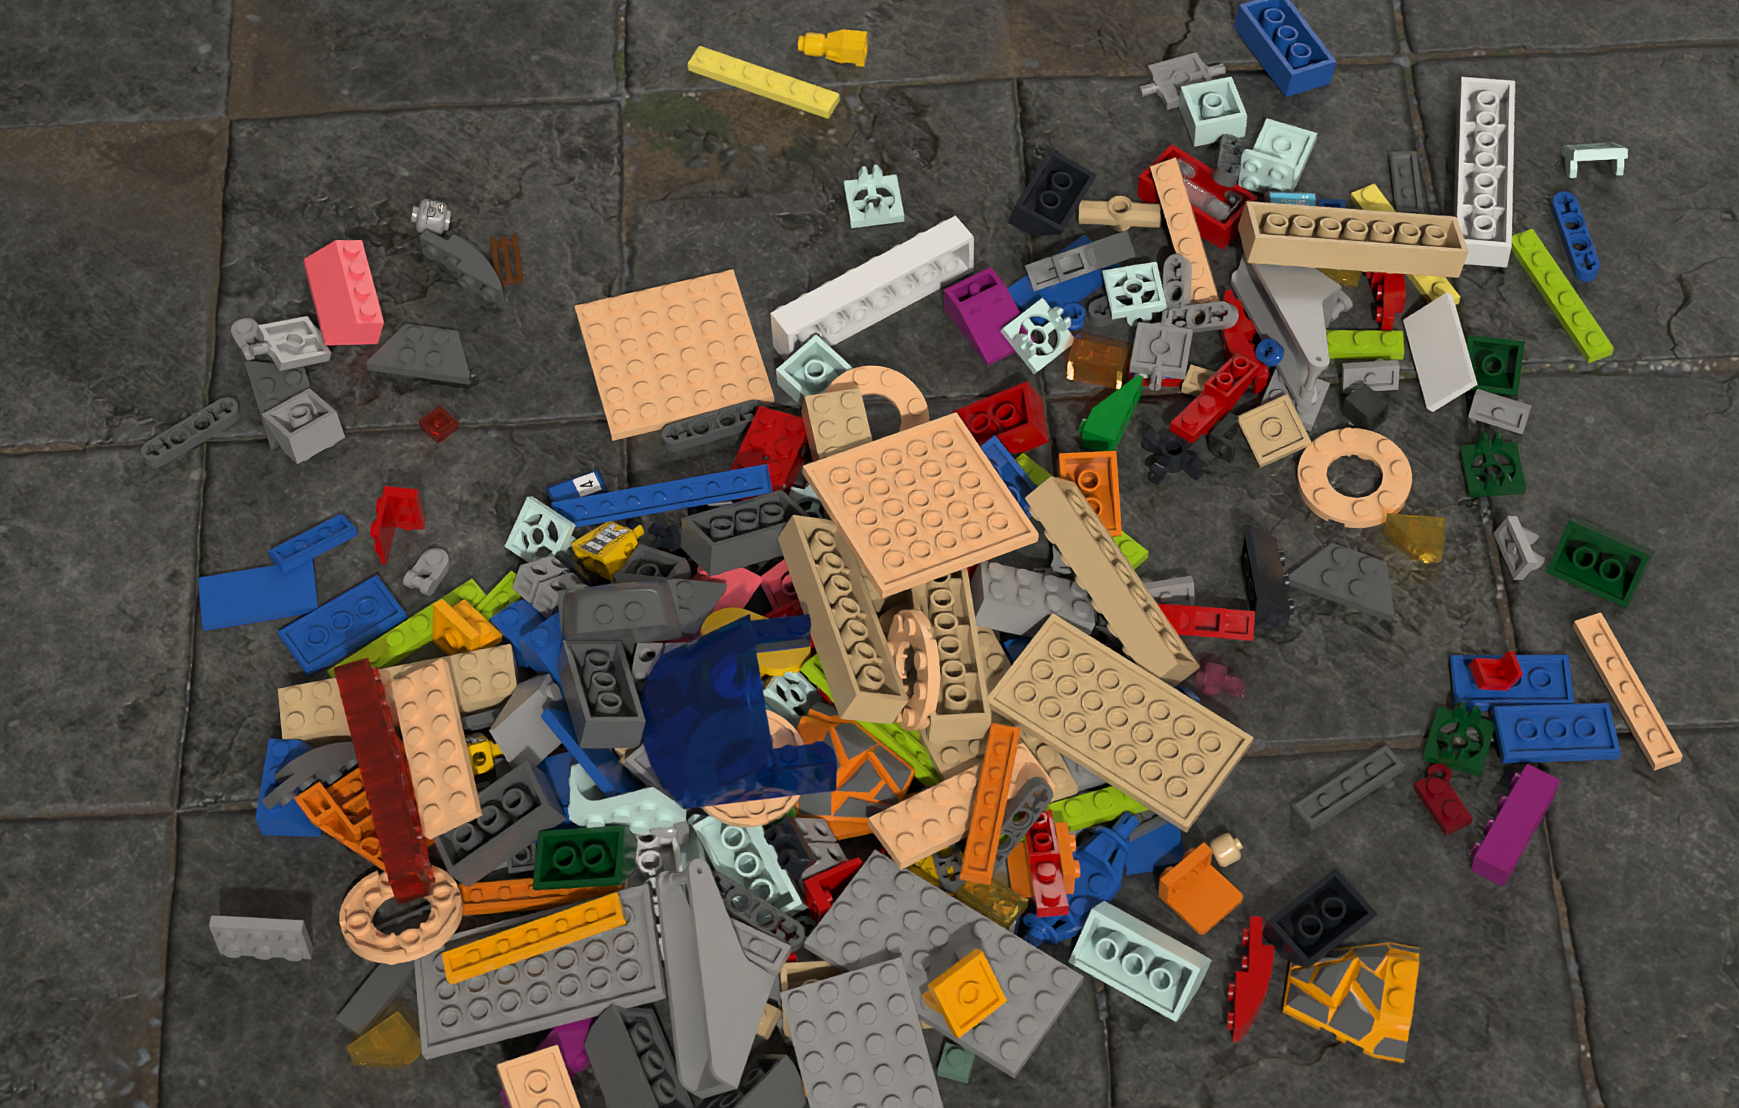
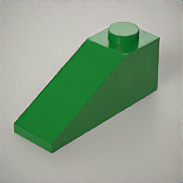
M1137 375L1092 408L1088 419L1083 418L1079 428V434H1082L1083 447L1098 452L1116 451L1142 395L1144 376Z

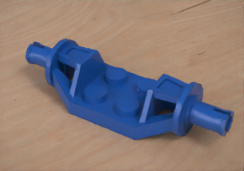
M1123 812L1111 830L1102 826L1096 827L1093 832L1094 835L1076 847V852H1072L1073 860H1079L1080 878H1075L1074 894H1066L1069 906L1068 915L1037 917L1035 904L1032 902L1029 913H1026L1023 917V922L1029 929L1022 937L1024 941L1038 948L1042 942L1054 946L1061 940L1079 936L1092 908L1103 901L1111 902L1121 889L1125 860L1130 855V849L1125 840L1139 825V821L1133 815L1128 819L1130 813ZM1113 854L1115 855V858L1112 865H1110L1108 860L1110 856ZM1059 919L1065 923L1055 930L1051 927Z

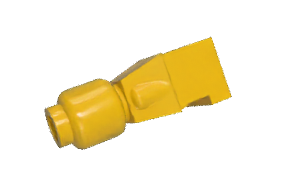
M843 29L828 33L827 38L822 33L808 32L805 36H799L798 51H803L806 56L822 57L825 53L826 58L841 64L855 63V66L864 67L868 51L867 32Z

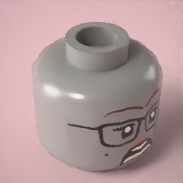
M423 199L420 201L419 207L413 206L411 222L416 223V231L418 233L428 230L440 236L443 231H448L451 210H447V205L444 202Z

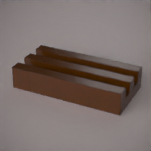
M517 234L512 235V239L502 236L499 241H496V238H490L494 271L501 285L524 283ZM513 246L517 271V276L512 277L508 252V247ZM497 248L503 249L506 278H501Z

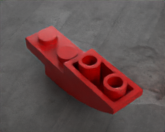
M1367 271L1366 278H1371L1370 290H1377L1376 301H1381V306H1377L1376 322L1381 323L1380 331H1392L1394 314L1403 313L1406 299L1404 275L1400 273L1390 274Z
M1231 289L1226 290L1223 301L1235 306L1239 316L1234 326L1228 329H1220L1224 357L1227 362L1238 352L1259 364L1260 369L1250 383V386L1255 394L1264 392L1269 372L1267 366L1256 357V348L1252 343L1253 334H1255L1254 323L1250 318L1247 319L1244 314L1241 300L1235 298ZM1225 310V314L1221 315V319L1228 315V311Z
M1237 352L1205 382L1204 391L1170 422L1169 430L1192 444L1203 433L1209 435L1214 424L1219 419H1224L1246 391L1259 371L1260 365Z
M1158 604L1180 636L1253 641L1255 611Z
M1046 810L1041 813L1023 836L1033 904H1035L1037 917L1068 915L1069 907L1060 866V850L1052 810ZM1021 812V820L1025 817L1026 812Z
M1250 916L1249 927H1243L1242 946H1248L1247 955H1242L1241 972L1236 971L1235 982L1228 984V1001L1233 1002V1011H1228L1227 1030H1233L1232 1042H1239L1248 1032L1262 1008L1268 991L1274 958V946L1262 945L1263 917Z

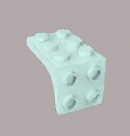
M1267 118L1253 150L1245 149L1242 153L1239 186L1262 194L1269 191L1294 192L1316 142L1317 133Z
M580 764L571 766L568 814L569 819L582 828L625 825L632 834H644L649 829L657 827L668 828L673 826L674 823L686 821V809L654 787L607 798Z

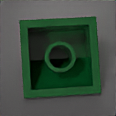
M1468 335L1467 349L1477 381V385L1468 391L1476 392L1479 389L1492 394L1518 397L1525 341Z

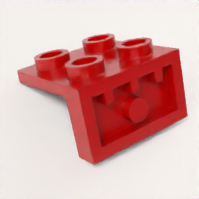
M384 486L382 497L377 498L376 521L371 522L370 537L374 538V552L378 553L381 564H387L396 527L404 530H424L426 519L418 489Z
M860 857L853 860H844L837 867L826 872H817L804 881L807 911L817 924H819L863 866Z

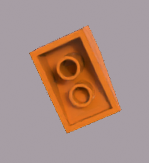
M1116 451L1059 453L1057 458L1058 478L1075 482L1111 537L1122 536Z

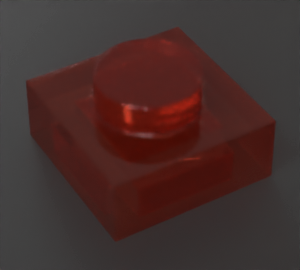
M441 406L419 421L420 428L437 444L459 429L458 422Z

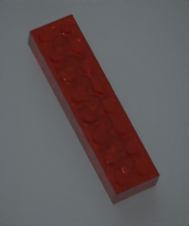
M369 658L333 667L388 881L396 902L400 905L434 895L431 884L436 882V878L428 857V848L422 834L420 818L414 804L413 792L408 781L407 769L401 755L400 743L393 725L394 721L388 706L387 694L378 667L372 668Z

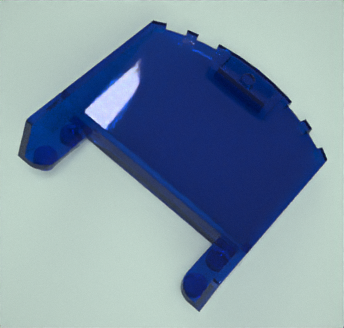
M750 614L661 655L653 666L645 685L641 703L645 717L642 741L650 767L654 769L658 776L659 783L664 790L667 789L675 798V802L681 808H698L836 790V754L833 748L825 742L817 741L813 744L800 746L785 745L782 748L773 749L757 653L809 647L811 632L810 614L751 621Z

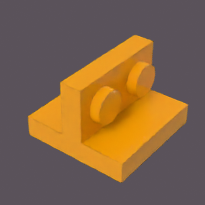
M443 599L433 604L432 641L448 656L492 648L502 642V634L465 599L453 607L449 606Z
M977 948L927 985L929 990L921 995L926 1006L943 1016L951 1034L957 1038H960L1007 1002L983 951Z

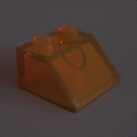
M1081 332L1074 337L1068 357L1067 379L1120 389L1123 385L1134 343Z

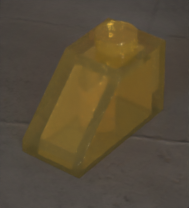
M1387 513L1384 535L1411 560L1425 563L1441 562L1444 550L1445 518Z
M399 1011L346 1047L350 1060L354 1065L398 1069L404 1064L414 1062L422 1052L419 1036Z

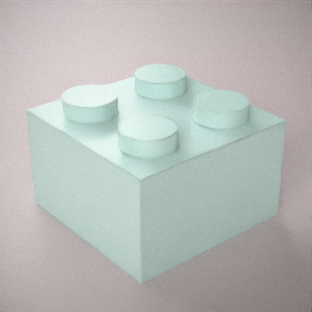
M1232 77L1181 86L1179 109L1194 147L1220 142L1224 134H1230L1238 138L1245 137L1247 114Z
M815 335L776 369L777 385L802 407L805 396L823 394L837 377L854 368L820 337Z

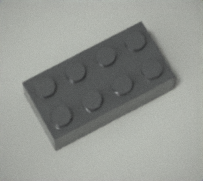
M783 490L683 517L681 548L709 576L720 575L723 572L782 556L783 553L777 538L792 515L810 516Z
M563 640L557 670L579 748H639L645 725V717L621 640Z
M526 760L478 794L482 816L433 839L449 874L465 886L470 887L536 841L539 831L552 830L567 818L545 773Z

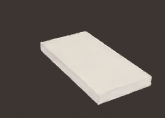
M1446 292L1403 320L1428 410L1434 412L1477 385L1452 295Z

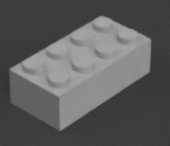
M987 561L978 564L970 581L976 626L1034 638L1052 613L1089 636L1095 626L1094 610L1090 601L1092 597L1076 581Z

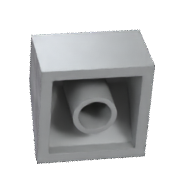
M310 388L262 414L264 421L284 453L297 464L310 459L313 455L332 447L335 443L345 438L337 412Z

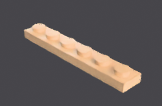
M1173 158L1151 166V172L1175 252L1189 259L1192 265L1191 305L1219 302L1220 298L1178 160ZM1204 311L1197 313L1196 317L1204 315Z
M1602 613L1574 621V631L1653 771L1681 762L1682 753Z

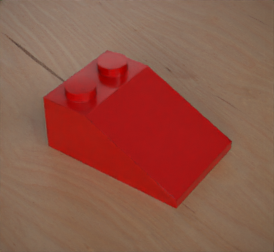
M1027 381L953 411V413L957 412L980 447L994 435L1010 454L1023 453L1049 442L1042 398Z

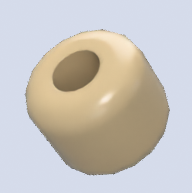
M1225 833L1210 841L1209 846L1221 867H1226L1240 860L1241 853L1239 850L1243 847L1238 837L1233 839L1231 834Z

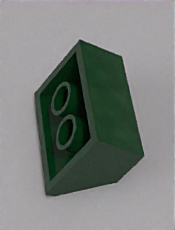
M1574 516L1566 525L1546 573L1628 608L1647 572L1655 551Z
M625 825L539 831L532 888L534 891L623 885L635 869L638 840Z

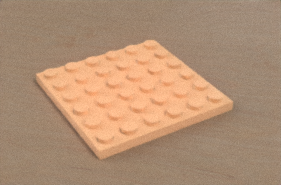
M733 269L575 306L576 316L612 441L661 430L671 423L749 400H760L765 405L774 403V395Z
M957 412L803 466L802 473L881 598L1038 542L1039 533Z

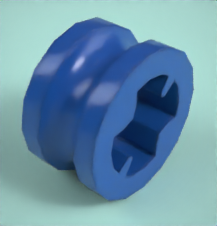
M1069 303L1063 306L1061 318L1069 317L1071 319V326L1068 330L1075 331L1082 328L1085 323V309L1077 303ZM1074 314L1076 319H1072L1069 315Z
M1271 338L1261 341L1256 349L1257 359L1267 366H1276L1284 356L1283 346Z

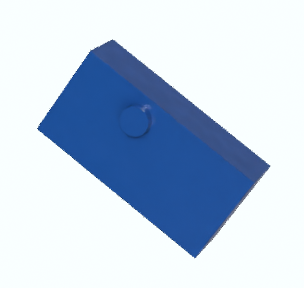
M1254 0L1239 5L1234 28L1285 97L1330 84L1337 61L1290 0Z

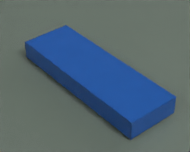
M341 513L268 551V555L282 573H285L357 536V530Z

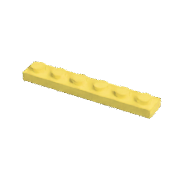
M702 46L697 48L688 62V71L829 119L840 101L839 93Z
M1375 184L1351 193L1350 200L1358 210L1396 212ZM1406 274L1428 304L1446 292L1453 296L1455 305L1459 304L1460 296L1446 277Z

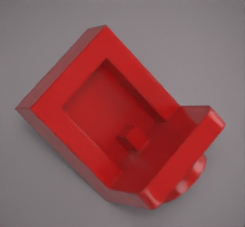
M1507 651L1499 660L1475 658L1469 664L1477 687L1482 690L1507 691L1522 676V670L1514 651Z

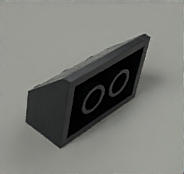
M1050 149L1017 201L1008 223L1031 236L1061 235L1097 174Z
M1250 524L1244 525L1240 559L1250 611H1255L1254 629L1287 627L1290 615H1294L1293 598L1287 595L1290 583L1288 573H1283L1282 566H1285L1284 550L1278 548L1276 537Z
M1335 868L1267 920L1262 936L1271 946H1274L1275 951L1282 958L1308 970L1375 918L1377 913Z

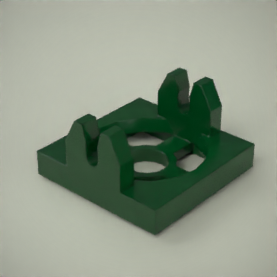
M1495 432L1493 439L1490 441L1488 440L1487 433H1483L1477 438L1476 445L1460 446L1459 453L1468 498L1525 494L1526 484L1517 442L1504 443L1500 432ZM1494 454L1505 456L1512 465L1502 466L1495 461ZM1479 455H1484L1485 463L1482 467L1471 468L1474 459ZM1489 466L1496 467L1500 471V475L1496 476L1493 473L1488 476L1484 469ZM1476 477H1482L1485 483L1479 481Z
M1462 701L1455 705L1454 711L1438 706L1422 760L1433 764H1444L1448 768L1481 777L1495 729L1494 723L1480 718L1482 712L1476 705L1471 708L1470 712L1465 710L1466 704ZM1454 722L1459 724L1458 731L1450 735L1439 732L1447 724ZM1468 727L1474 728L1479 733L1482 744L1470 740V737L1466 734ZM1455 737H1461L1467 742V747L1456 749L1451 745L1450 741ZM1437 742L1446 744V746L1441 750ZM1471 751L1478 754L1472 758H1469L1467 752Z

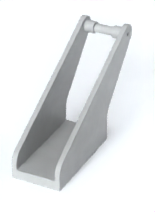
M1243 252L1239 269L1232 274L1230 283L1241 300L1249 318L1253 321L1261 340L1271 338L1283 346L1284 356L1280 363L1276 365V368L1294 401L1302 407H1312L1317 400V378L1323 370L1328 368L1330 362L1326 328L1329 327L1342 286L1316 268L1247 263L1245 252Z
M697 858L691 860L680 873L668 870L659 873L656 877L655 885L677 1075L686 1090L704 1099L738 1088L775 976L750 962L745 957L709 865L703 859ZM685 882H687L690 907L681 886Z

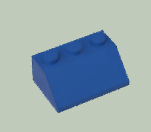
M269 739L256 812V820L262 835L322 837V830L310 822L294 798L282 807L278 803L270 810L262 802L266 796L280 786L274 775L298 756L316 749L315 747L300 740ZM326 781L322 783L325 789L329 787ZM311 784L309 787H307L304 791H306L307 789H309L310 787H312L313 784ZM298 787L294 790V793L298 796L304 791H301Z

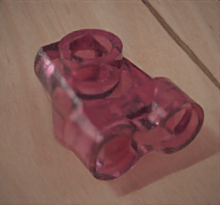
M1209 662L1205 663L1203 672L1198 671L1195 682L1198 687L1202 688V693L1216 697L1219 696V692L1242 698L1246 686L1240 677L1227 675V667Z

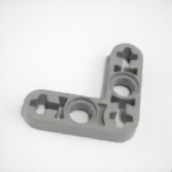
M1179 254L1170 255L1166 259L1163 269V292L1166 309H1168L1167 318L1169 310L1173 311V320H1176L1177 316L1186 319V322H1175V326L1193 329V333L1228 329L1234 326L1238 320V310L1227 302L1219 301L1191 305V262ZM1179 263H1180V264H1181V268H1178L1177 271L1175 272V271H1174V268H1175V267H1178V266H1179ZM1180 287L1182 295L1178 300L1173 301L1172 293L1176 288ZM1225 310L1228 311V315L1224 316L1223 319L1214 317V314L1222 315L1225 314ZM1204 311V321L1196 325L1195 317L1197 313Z

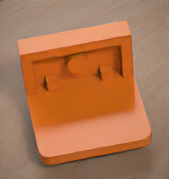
M1067 822L1055 823L1066 894H1074L1075 878H1080L1079 860H1073L1072 852H1076L1075 835L1069 834ZM1019 842L1007 857L1011 893L1014 898L1031 897L1024 842Z
M1202 843L1196 849H1189L1183 855L1179 864L1174 868L1170 866L1163 871L1159 878L1158 897L1200 935L1207 933L1241 904L1243 900L1242 893L1211 865L1213 850L1205 843Z

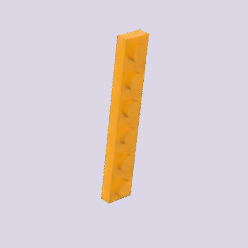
M615 892L443 952L441 954L446 979L450 985L625 925L627 922L621 897Z

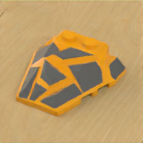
M1390 942L1335 948L1308 970L1290 962L1283 1013L1317 1030L1322 1027L1336 1034L1337 1040L1346 1043L1348 1040L1363 1048V1053L1371 1057L1404 1063L1413 1013L1420 948Z

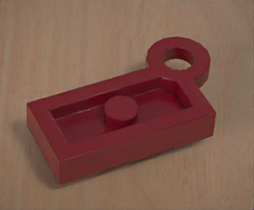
M1437 763L1429 768L1426 778L1414 784L1413 789L1446 836L1470 825L1473 818L1449 784L1452 777L1451 770L1446 765ZM1442 772L1445 777L1443 779L1436 778L1434 773Z

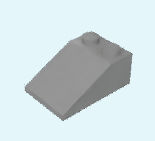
M549 674L519 683L489 730L512 770L526 760L537 766L562 743L541 717L546 708L569 712L568 705L561 695L560 688L553 682Z

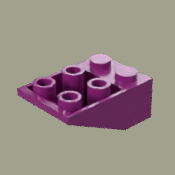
M991 267L944 290V310L987 366L1016 352L1000 331L1021 314L1006 285ZM1022 324L1020 326L1019 335L1027 334V331L1022 326ZM1030 334L1031 340L1034 342V338L1032 334Z

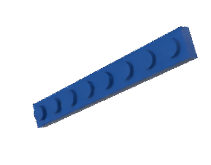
M768 464L552 502L551 505L552 510L575 524V527L768 494L773 493Z

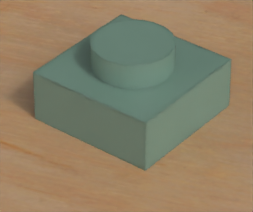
M945 1043L937 1076L968 1083L976 1054L962 1046Z

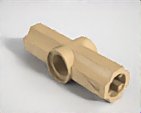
M1116 196L1110 201L1082 200L1079 205V224L1109 225L1111 229L1119 232L1128 230L1131 226L1160 228L1162 207L1161 204L1131 202L1125 196Z

